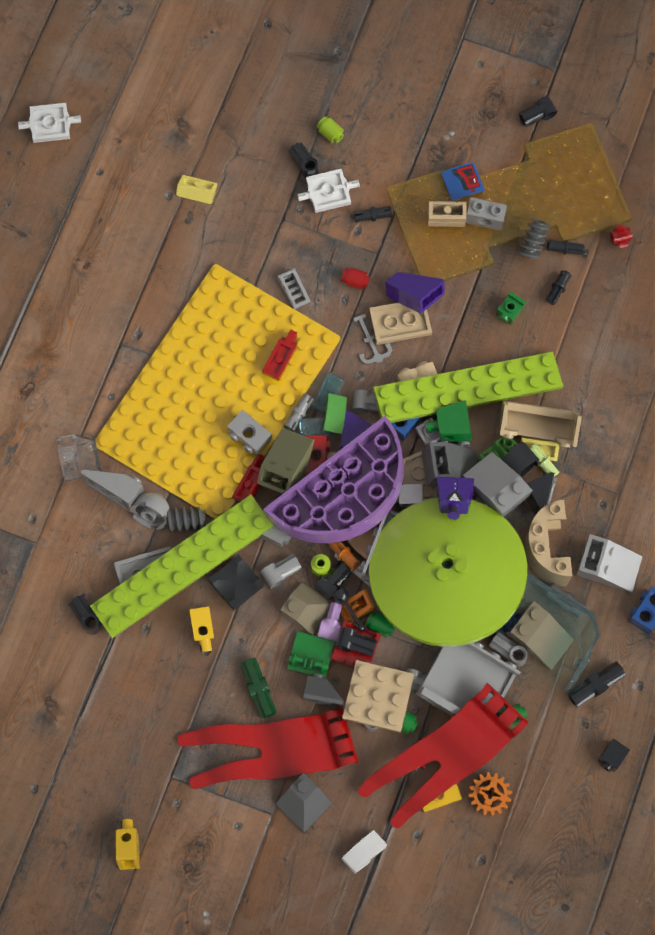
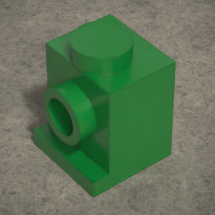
M510 291L497 309L496 315L502 322L512 325L524 309L526 301Z

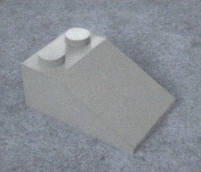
M493 452L463 475V478H474V490L488 507L494 509L503 517L526 500L532 492V489L521 476Z
M82 470L80 472L85 484L129 512L137 497L144 493L142 481L133 475L129 477L126 474Z

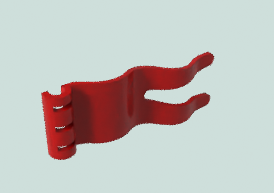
M486 682L484 687L451 719L373 773L359 787L358 792L360 796L368 797L384 785L433 760L438 761L441 765L440 769L391 818V825L394 828H400L416 812L495 757L512 738L516 737L526 727L528 721ZM491 693L493 695L491 699L484 703L482 700ZM504 705L506 710L498 716L496 713ZM516 719L520 721L513 729L509 727Z
M336 708L321 715L288 719L268 724L216 725L181 734L177 739L181 747L232 744L259 748L262 752L260 758L228 763L190 778L189 784L193 789H199L231 780L281 779L302 775L303 773L309 774L336 770L349 764L359 763L347 720L342 719L344 710L343 708ZM340 717L341 721L330 724V719ZM345 734V739L335 741V737ZM351 752V756L343 759L340 758L341 754Z

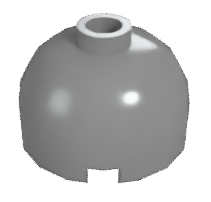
M143 493L134 501L130 512L134 513L132 517L140 525L146 528H151L152 525L157 527L156 529H161L166 524L167 511L170 508L161 494Z

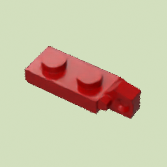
M291 329L286 338L282 337L278 340L262 370L263 374L280 381L296 351L298 344L295 343L298 332Z

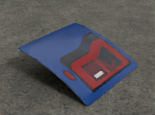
M473 162L448 169L441 173L452 201L485 191Z

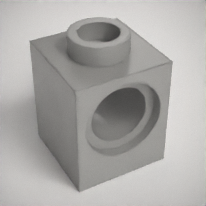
M402 485L396 502H399L401 508L421 503L424 500L423 485Z

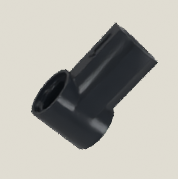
M544 96L535 105L520 111L518 115L522 125L528 127L542 119L549 120L553 118L558 111L549 96Z
M297 142L289 149V154L301 169L303 176L306 178L319 174L318 161L311 156L303 143ZM307 167H314V169H312V170H308V169H306V168H307Z
M339 560L331 571L317 582L314 588L328 600H331L333 598L332 595L340 589V585L352 573V570L345 562Z
M81 595L72 599L69 606L84 630L91 635L97 634L101 630L102 624L84 596ZM90 620H95L96 624L93 627H87V623Z
M341 627L335 647L342 651H354L372 657L377 640L360 635L351 628Z

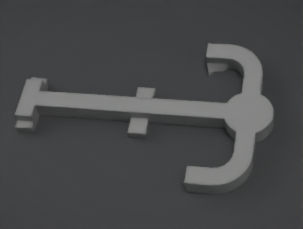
M363 314L353 318L354 322L359 321L366 336L364 342L369 343L374 357L370 360H366L364 354H360L361 362L366 365L382 363L383 359L389 357L392 353L390 343L384 345L388 349L387 353L382 355L378 353L372 341L375 339V336H370L363 321L366 315Z

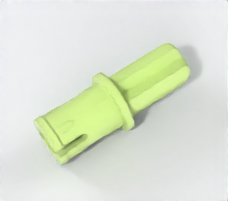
M533 444L530 449L539 458L537 466H540L546 474L550 472L555 473L554 477L559 474L560 471L549 460L550 457H547L537 444Z

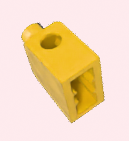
M209 606L189 609L194 641H199L200 652L212 651L211 639H214ZM201 627H206V635H200Z
M132 819L121 820V829L116 830V861L119 870L140 869L139 837L137 829L133 828Z

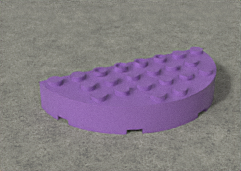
M386 416L382 417L265 507L263 510L266 518L285 534L313 543H335L349 540L376 526L395 504L403 483V455L394 427Z

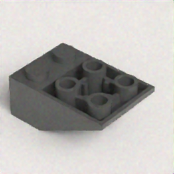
M429 442L422 450L427 487H437V477L463 478V475L478 463L476 450L448 442Z

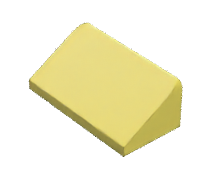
M182 175L177 185L176 195L211 204L218 183Z
M521 435V442H524L529 448L533 444H537L545 455L550 457L549 460L557 461L559 442Z

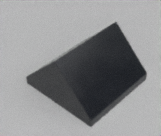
M553 472L527 483L532 492L526 501L534 516L545 505L555 474Z

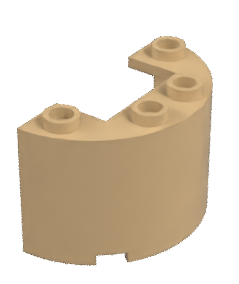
M558 500L546 505L536 514L526 534L524 550L527 564L533 573L551 585L567 586L572 578L571 558H551L548 531L561 530L560 520H566L564 500Z

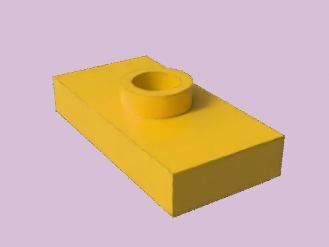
M457 784L423 807L424 813L462 800Z

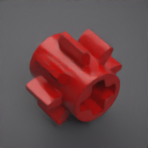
M623 224L614 226L615 229L610 232L612 244L617 245L619 249L628 247L629 241H632L630 228L624 227Z

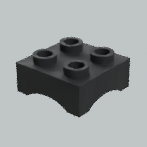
M239 554L209 578V583L233 611L264 587V583L249 568Z

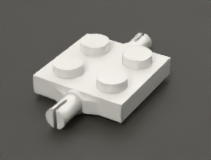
M66 103L31 106L29 121L18 122L19 130L30 128L34 143L70 139V124L81 123V116H69Z
M342 169L306 177L308 192L297 194L299 201L310 199L315 213L351 205L349 189L360 187L358 179L347 182Z

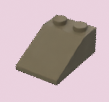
M535 601L526 605L505 633L518 645L524 647L529 654L550 671L574 641L567 631Z

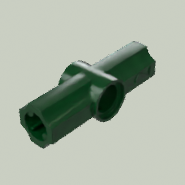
M256 657L240 663L241 669L247 681L246 685L249 694L255 702L260 718L264 719L277 713L270 696L271 692L268 683L262 675Z

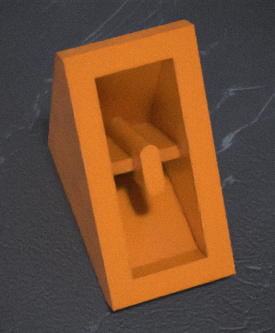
M366 589L348 600V604L358 619L372 613L374 610V605ZM341 604V615L344 621L349 623L354 621L346 606Z

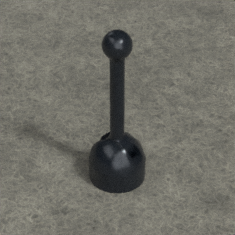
M345 587L339 589L332 597L337 603L346 606L358 625V631H364V624L360 623L348 604L349 593Z

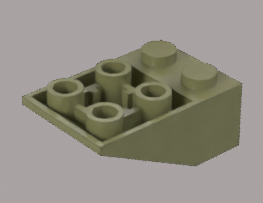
M282 428L261 465L257 484L282 494L288 491L305 477L315 440Z

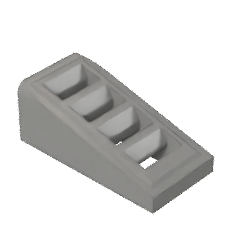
M295 268L276 277L293 309L311 302ZM290 277L293 278L292 281H289L287 283L285 282L286 279ZM294 283L297 285L290 290L288 289V286ZM296 290L300 291V293L294 296L291 295ZM303 296V300L295 303L294 299Z

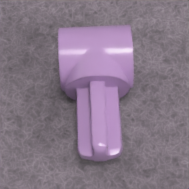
M337 602L330 604L327 618H324L321 622L318 637L337 641L341 628V623L338 622L342 609L341 604Z

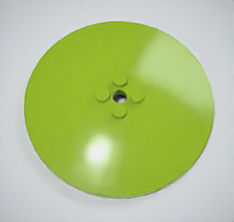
M438 497L431 498L407 507L392 518L383 528L369 563L370 586L381 613L404 635L421 643L434 646H462L490 636L513 616L520 605L526 588L527 559L523 544L515 529L494 509L472 500L467 514H460L457 520H451L448 518V513L440 512ZM445 561H451L453 566L445 569L442 564Z

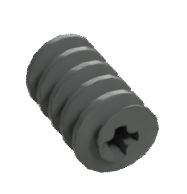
M529 217L533 220V223H527L531 229L524 230L528 237H522L526 243L519 244L523 251L517 250V253L521 256L535 259L540 257L538 251L543 250V247L540 245L545 244L546 240L543 237L548 236L545 230H550L551 226L543 220Z
M200 506L197 507L196 512H194L193 507H190L188 512H186L185 507H182L181 512H178L177 507H174L173 513H171L170 509L167 511L166 528L169 526L172 532L175 526H177L178 531H182L183 526H185L186 531H189L191 526L194 531H197L199 525L201 529L206 526L205 509L202 512Z

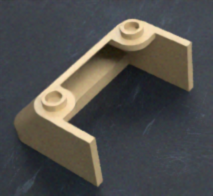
M503 401L499 435L513 439L514 436L522 435L559 442V446L570 448V445L577 447L582 416L578 412Z

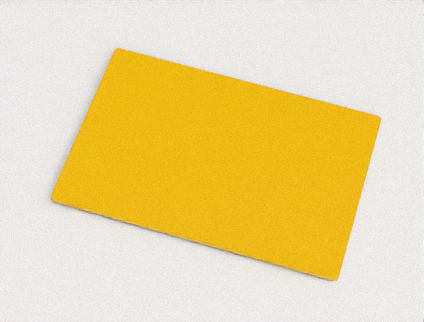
M214 264L93 442V445L196 509L198 506H200L202 512L205 509L206 515L216 519L231 509L235 503L232 495L248 467L256 458L254 453L249 454L244 450L242 443L239 441L235 442L228 436L227 426L242 410L271 433L272 439L259 453L265 457L292 414L293 407H296L303 394H306L339 343L340 336L218 264ZM292 329L298 332L295 343L298 345L280 381H277L263 374L262 370L278 340L282 337L286 338ZM246 431L243 435L249 438L253 435V433L251 431Z

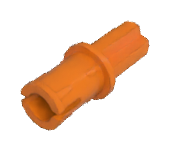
M342 542L329 543V547L338 555V559L343 560L351 570L354 571L360 566V560L351 553L349 547L346 548Z

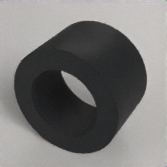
M521 442L504 455L501 460L523 477L537 464L539 458L524 442Z

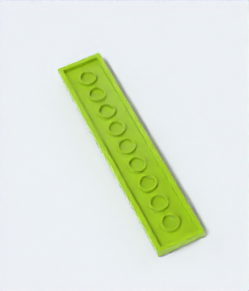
M548 352L373 387V393L380 419L386 416L390 423L434 415L437 414L436 410L465 400L467 408L562 389L563 383L554 353Z
M250 495L91 604L90 607L113 639L274 526L266 518L265 513L253 496Z

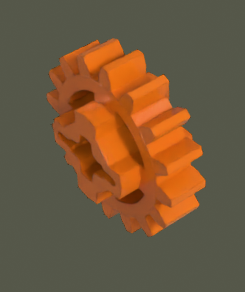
M487 772L485 778L480 774L479 781L476 779L472 781L475 787H469V790L473 791V793L469 794L468 798H473L474 800L470 805H477L476 812L480 809L483 810V816L490 812V816L493 817L494 811L500 815L502 813L501 808L505 810L508 808L505 802L510 803L512 800L507 797L512 794V791L507 790L510 784L503 783L505 777L498 779V773L491 777L490 772ZM490 781L488 786L479 787L482 783ZM497 784L502 788L503 793L499 792ZM492 790V794L495 796L489 799L488 794L485 792ZM477 795L481 796L483 805L479 802ZM493 802H501L498 806L490 808Z

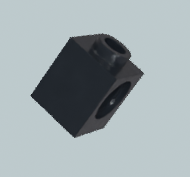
M612 739L598 759L601 763L600 766L609 772L611 770L615 772L630 749L617 740Z

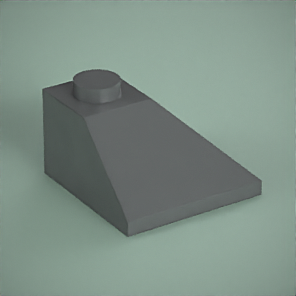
M313 673L312 676L307 677L303 696L304 701L343 708V699L330 682L324 679V675Z
M303 773L275 805L305 832L332 803L318 786Z

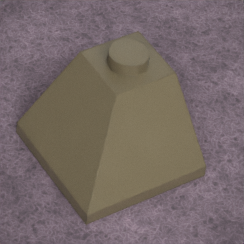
M302 582L280 609V615L310 635H314L322 620L328 615L332 602Z

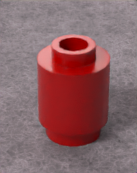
M350 267L344 269L341 282L347 286L363 290V287L367 288L370 277L367 276L368 272Z

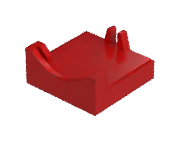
M344 621L342 627L351 628L360 635L377 640L373 655L370 657L354 651H342L334 647L330 660L353 669L356 660L371 663L381 634L368 630L360 632L357 626Z

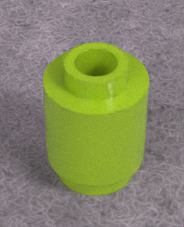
M325 116L317 124L319 133L331 143H338L344 136V129L331 118Z
M323 554L314 556L311 561L312 573L317 577L327 575L330 571V559ZM322 563L324 566L320 567L317 564Z

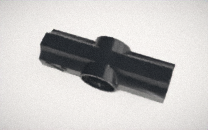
M616 661L602 671H597L585 679L584 683L567 693L570 701L577 708L592 697L599 696L609 689V686L626 675L624 669Z

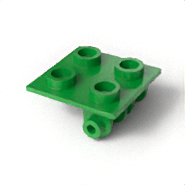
M297 631L287 669L308 675L313 673L324 675L325 679L335 641Z

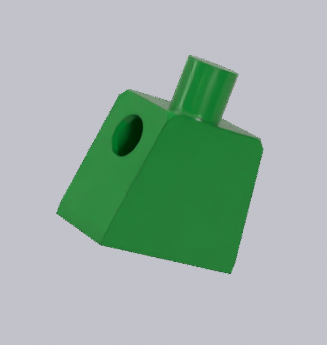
M466 400L437 409L438 420L426 422L428 433L439 431L441 441H472Z

